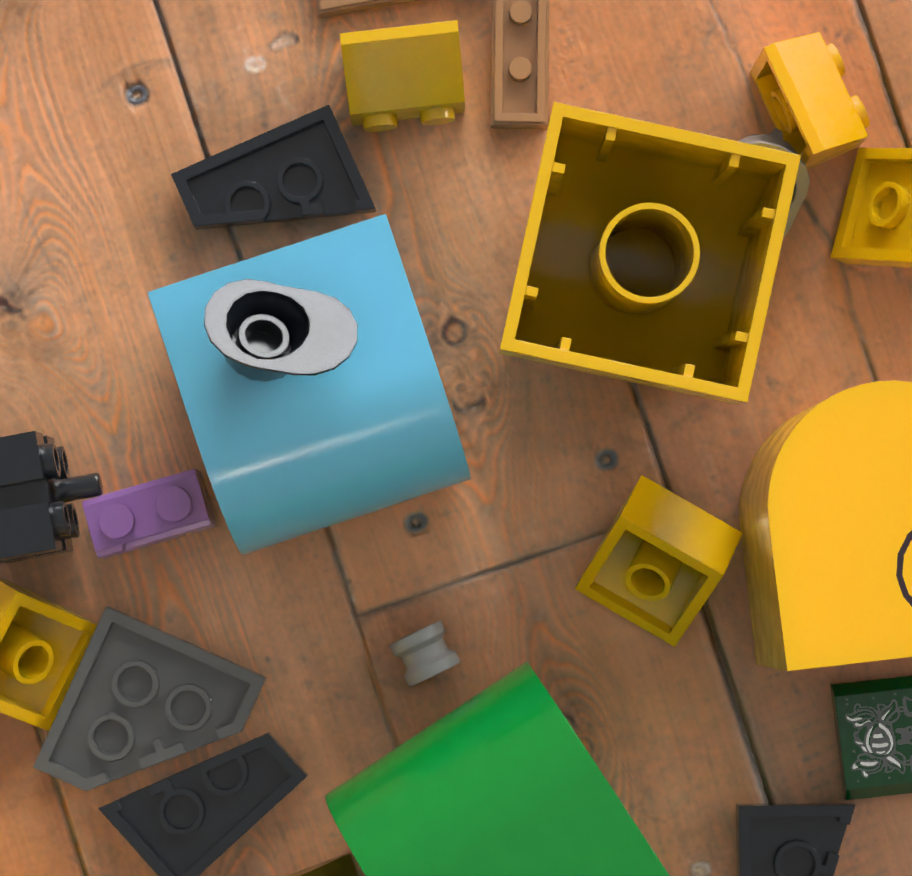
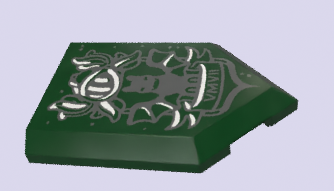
M912 675L830 684L844 800L912 793Z

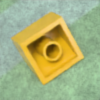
M457 20L339 33L352 126L363 124V129L366 132H381L397 128V120L420 118L421 125H441L455 121L454 114L465 113V93Z
M820 32L775 42L762 49L750 70V74L775 128L782 130L783 140L787 141L801 155L800 159L806 165L807 170L859 147L867 139L868 134L865 128L870 126L868 114L860 98L857 95L850 97L841 79L846 74L845 66L834 44L831 43L826 46Z
M641 475L618 511L578 581L575 590L675 647L724 576L743 533Z
M1 577L0 713L50 731L97 624L25 587Z

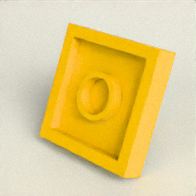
M858 148L830 258L845 264L912 268V148Z

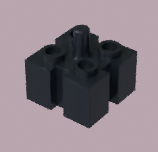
M37 431L0 437V563L6 564L73 551L71 538L79 537V522L74 504H66L65 502L101 496L103 494L99 473L70 477L64 447H56L54 438L47 435L43 436L42 433Z

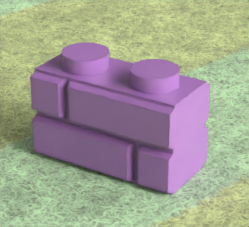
M191 469L82 501L98 558L107 559L183 537L186 533H196L217 527L202 473L197 469Z

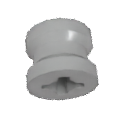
M441 620L389 645L393 655L402 658L407 668L404 678L409 687L460 663L456 651L448 649L443 637L446 630Z

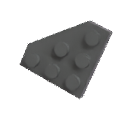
M107 606L33 768L84 791H88L232 736L244 730L267 677Z

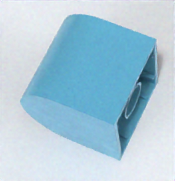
M386 214L147 292L209 480L231 536L242 555L471 479L449 402ZM244 279L267 281L281 286L317 291L338 299L350 309L358 325L357 344L350 357L334 370L315 376L287 374L283 378L267 382L250 380L238 374L226 362L224 355L210 342L204 327L205 307L214 292L230 282Z

